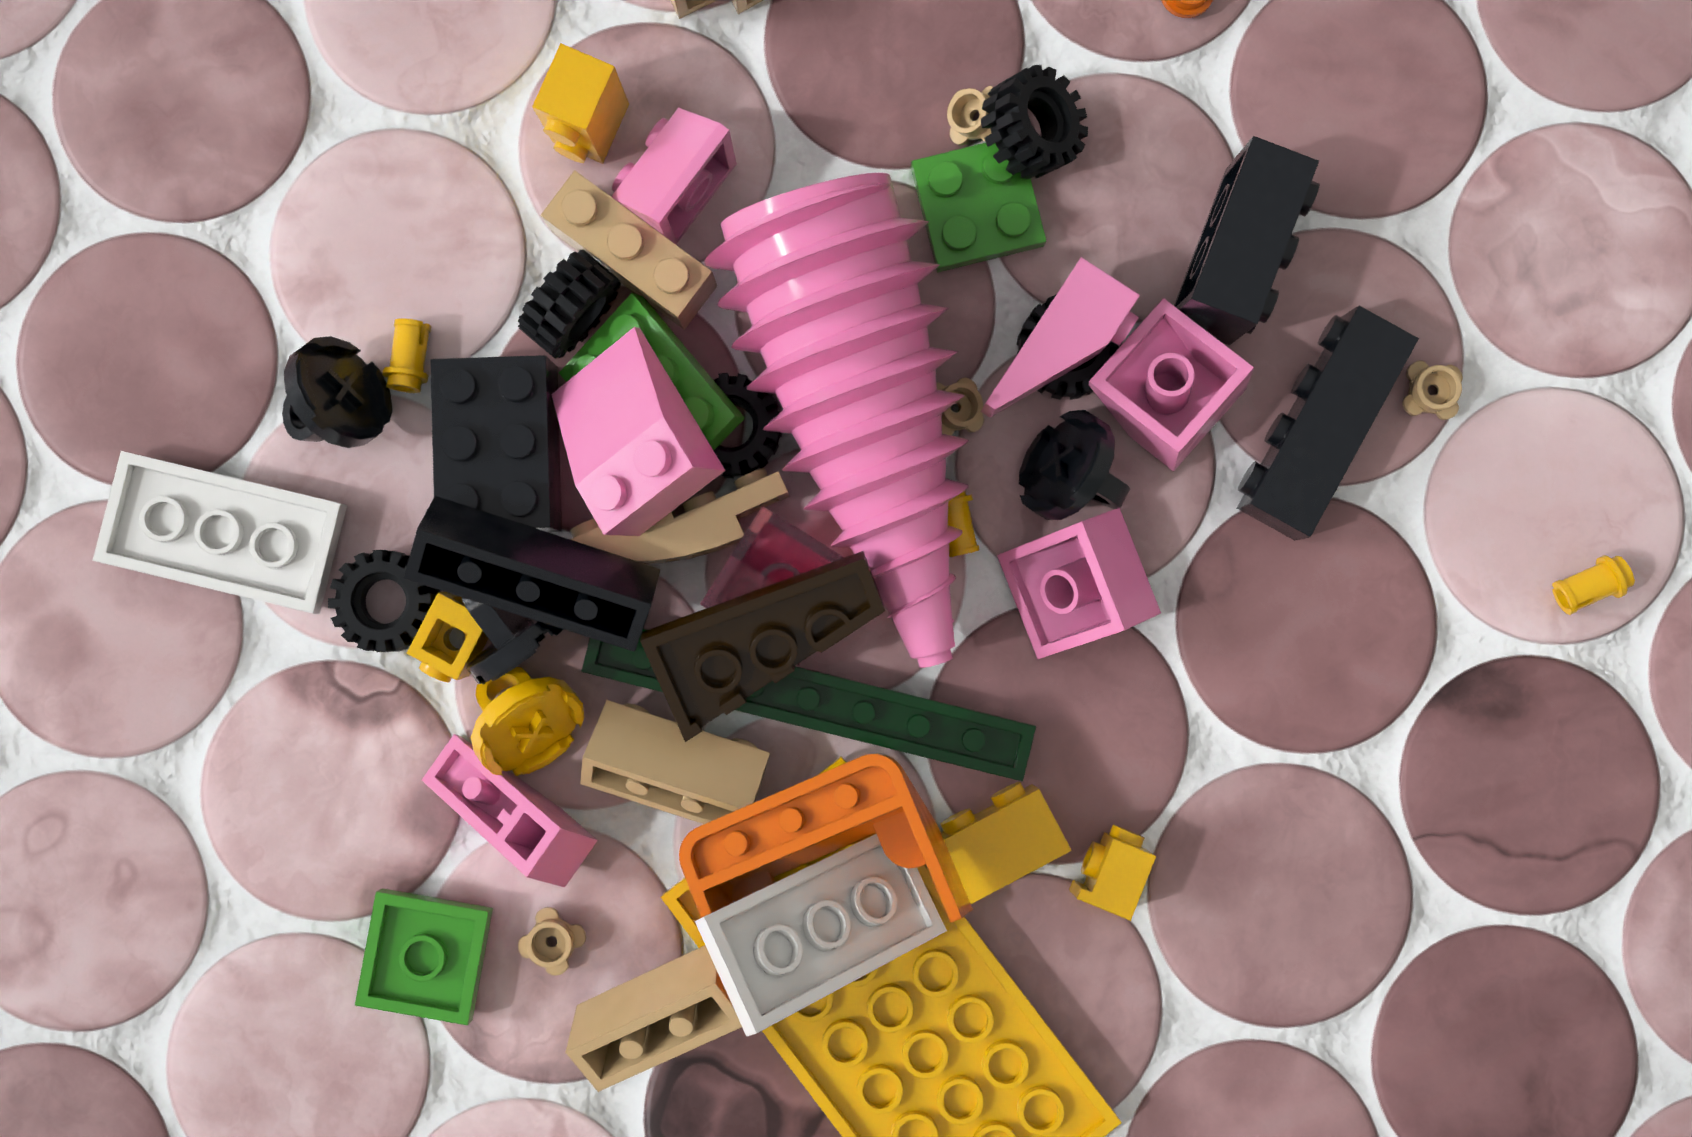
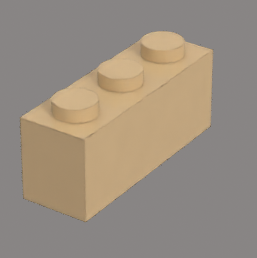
M575 170L540 215L552 233L578 252L579 250H585L615 275L621 284L635 294L643 296L652 307L684 330L717 287L713 272Z
M606 700L583 755L580 784L706 824L756 801L770 752L758 749L747 740L738 738L726 739L704 730L685 742L677 722L652 715L639 705L630 703L621 705Z
M706 945L578 1004L565 1053L599 1092L741 1028L742 1025Z

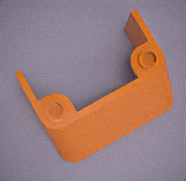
M883 754L861 756L703 824L685 836L679 850L680 865L701 918L775 883V876L874 834H877L886 856L896 865L904 868H917L925 864L927 865L950 923L962 919L973 910L936 821L902 766L895 759Z

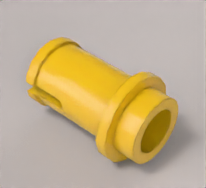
M395 319L389 367H384L382 375L387 377L386 387L400 392L420 393L422 384L427 383L429 375L424 373V365L431 325L428 323L423 324L422 321L414 319Z
M966 491L951 499L948 504V525L958 528L963 532L961 536L949 543V557L980 550L976 542L968 501L973 500L972 494L966 495Z
M1603 555L1597 558L1595 566L1564 580L1552 583L1554 587L1552 592L1555 600L1566 614L1572 615L1578 610L1611 595L1616 598L1625 596L1628 591L1627 588L1632 587L1635 583L1633 572L1627 562L1620 556L1610 558Z

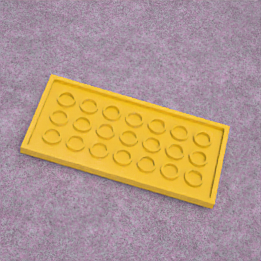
M840 756L817 775L847 762ZM858 842L775 876L774 880L777 882ZM926 865L917 867L947 931L762 1030L842 1137H1105L1122 1123L964 916L962 919L950 923ZM684 877L664 892L660 898L698 948H700L705 943L695 921L701 917Z

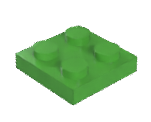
M986 143L911 161V171L924 221H930L925 227L935 264H940L936 268L937 273L1041 248L1047 242L1031 178H1021V171L1014 175L1006 171L1009 161L1005 160L998 163L993 157L999 151L996 144L987 147Z
M384 888L376 891L355 1006L468 1026L473 1020L493 908Z

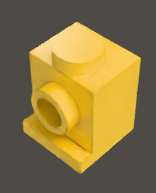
M438 592L406 654L421 661L419 669L439 681L449 683L452 678L460 680L470 676L466 667L483 651L489 638L465 607L462 597L448 592ZM454 628L459 629L465 635V641L460 649L455 648L449 639L450 633Z
M1113 824L1109 834L1104 832L1100 844L1093 841L1085 854L1081 866V873L1087 875L1084 884L1073 880L1069 891L1078 900L1131 921L1156 856L1147 849L1142 848L1145 837Z

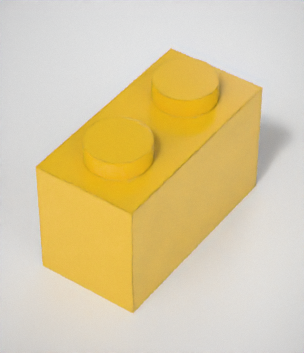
M560 43L532 108L544 127V133L555 143L553 147L555 151L579 163H584L588 157L603 164L628 109L629 102L615 66Z
M1020 781L1013 783L990 797L994 805L975 815L970 808H967L940 823L943 832H941L970 904L1072 851L1041 791L1035 785L1031 784L1024 788Z

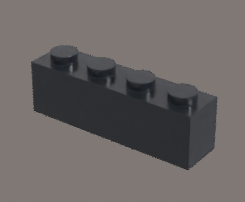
M1360 305L1342 317L1335 315L1319 338L1318 345L1322 346L1324 350L1315 366L1307 364L1293 385L1291 393L1296 395L1297 399L1288 415L1283 412L1280 413L1265 437L1264 442L1271 446L1261 464L1256 461L1253 462L1244 474L1238 486V491L1244 495L1237 509L1294 541L1311 537L1419 338Z
M435 496L417 528L404 579L635 652L653 602L661 569Z

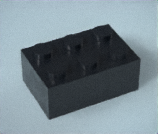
M1256 136L1249 140L1225 170L1174 304L1177 309L1220 342L1231 345L1245 333L1251 334L1258 322L1266 323L1279 295L1278 290L1271 288L1279 268L1285 270L1289 266L1299 243V237L1292 235L1299 215L1305 217L1308 214L1320 186L1319 183L1312 181L1319 160Z
M546 355L430 359L434 497L438 496L548 533L562 532L559 422L551 395L558 389V367Z

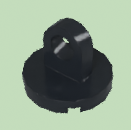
M332 336L317 337L289 356L284 369V383L287 396L283 403L282 416L285 429L293 439L313 442L325 440L330 444L345 448L358 447L376 438L383 432L384 425L390 422L393 412L390 389L386 387L385 378L373 361L367 365L362 358L356 355L361 350L350 342Z
M1086 410L1069 411L1060 416L1065 421L1056 428L1048 425L1036 436L1026 451L1019 470V485L1024 487V495H1020L1023 505L1046 520H1062L1079 512L1090 500L1113 509L1121 508L1130 491V487L1109 473L1114 459L1115 438L1108 424Z
M462 597L465 607L492 642L466 667L478 684L482 683L484 685L489 680H497L537 652L536 649L540 646L539 642L545 638V633L549 632L551 636L554 634L557 636L564 630Z

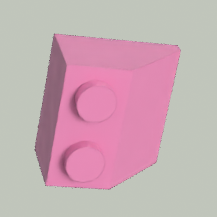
M679 107L669 121L666 118H662L652 128L645 143L648 149L635 165L630 162L618 173L612 185L614 194L611 196L674 244L678 243L737 164L729 129L719 122Z
M1163 298L1091 378L1089 386L1126 433L1174 472L1244 393L1254 367Z
M1120 507L997 555L1037 659L1125 631L1161 614Z

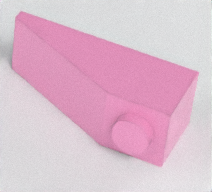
M1081 257L980 412L988 417H992L1099 355L1110 341L1120 346L1139 318L1130 310L1140 295Z
M454 734L422 781L527 878L565 887L598 840L563 809L510 771H502L503 776L492 774L481 764L473 751L472 744L461 736Z

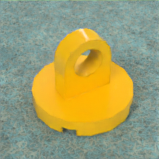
M515 667L495 681L489 680L484 685L482 683L477 684L475 696L482 713L476 720L471 735L473 751L481 764L494 775L503 776L502 771L510 770L514 772L515 776L530 774L552 763L570 747L574 741L571 735L572 731L575 729L576 724L581 728L585 718L583 703L564 680L552 677L531 679L529 674L521 667ZM508 688V689L505 690L502 694H500L498 697H496V695H497L501 690Z

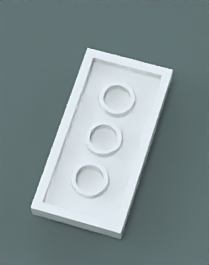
M121 451L92 561L308 613L320 614L347 505Z
M877 834L695 921L746 1036L759 1033L947 931L918 869L904 868L893 863L884 853Z

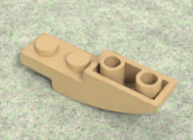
M762 468L735 480L734 483L737 490L722 497L716 498L714 492L710 491L690 499L682 504L686 513L677 516L673 510L640 536L603 535L593 518L570 529L573 537L570 540L644 564L691 559L717 552L748 540L739 519L790 496L779 471L768 476L765 468Z

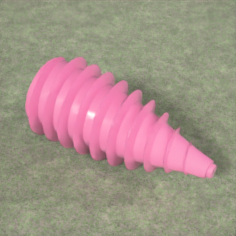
M866 173L837 178L792 190L755 203L730 215L720 224L725 241L708 254L704 262L706 266L713 269L735 271L738 284L726 293L717 305L722 309L747 312L752 327L732 344L731 348L761 353L767 369L747 386V390L776 394L783 407V410L763 430L793 434L801 451L782 468V471L810 473L821 490L803 510L829 511L843 532L830 547H850L854 554L864 551L884 606L889 613L887 618H892L910 657L913 659L917 658L919 668H926L952 660L953 657L950 649L955 647L950 584L954 582L956 576L949 573V543L961 536L963 532L958 528L948 525V504L951 499L965 491L969 485L946 478V457L969 442V440L943 434L942 413L965 395L937 390L936 369L958 351L930 347L927 326L949 308L922 304L918 283L940 264L912 261L907 240L930 221L901 218L890 175L887 173Z

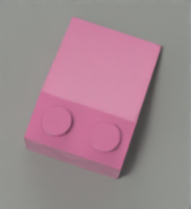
M633 327L551 394L575 486L603 535L640 536L726 471L640 328Z

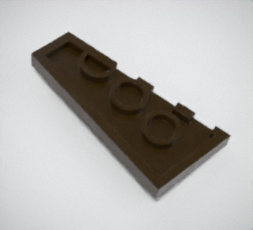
M864 551L643 631L640 642L685 742L702 732L704 725L722 713L728 715L746 703L748 696L771 681L777 683L795 671L797 664L817 651L824 652L885 612V608Z

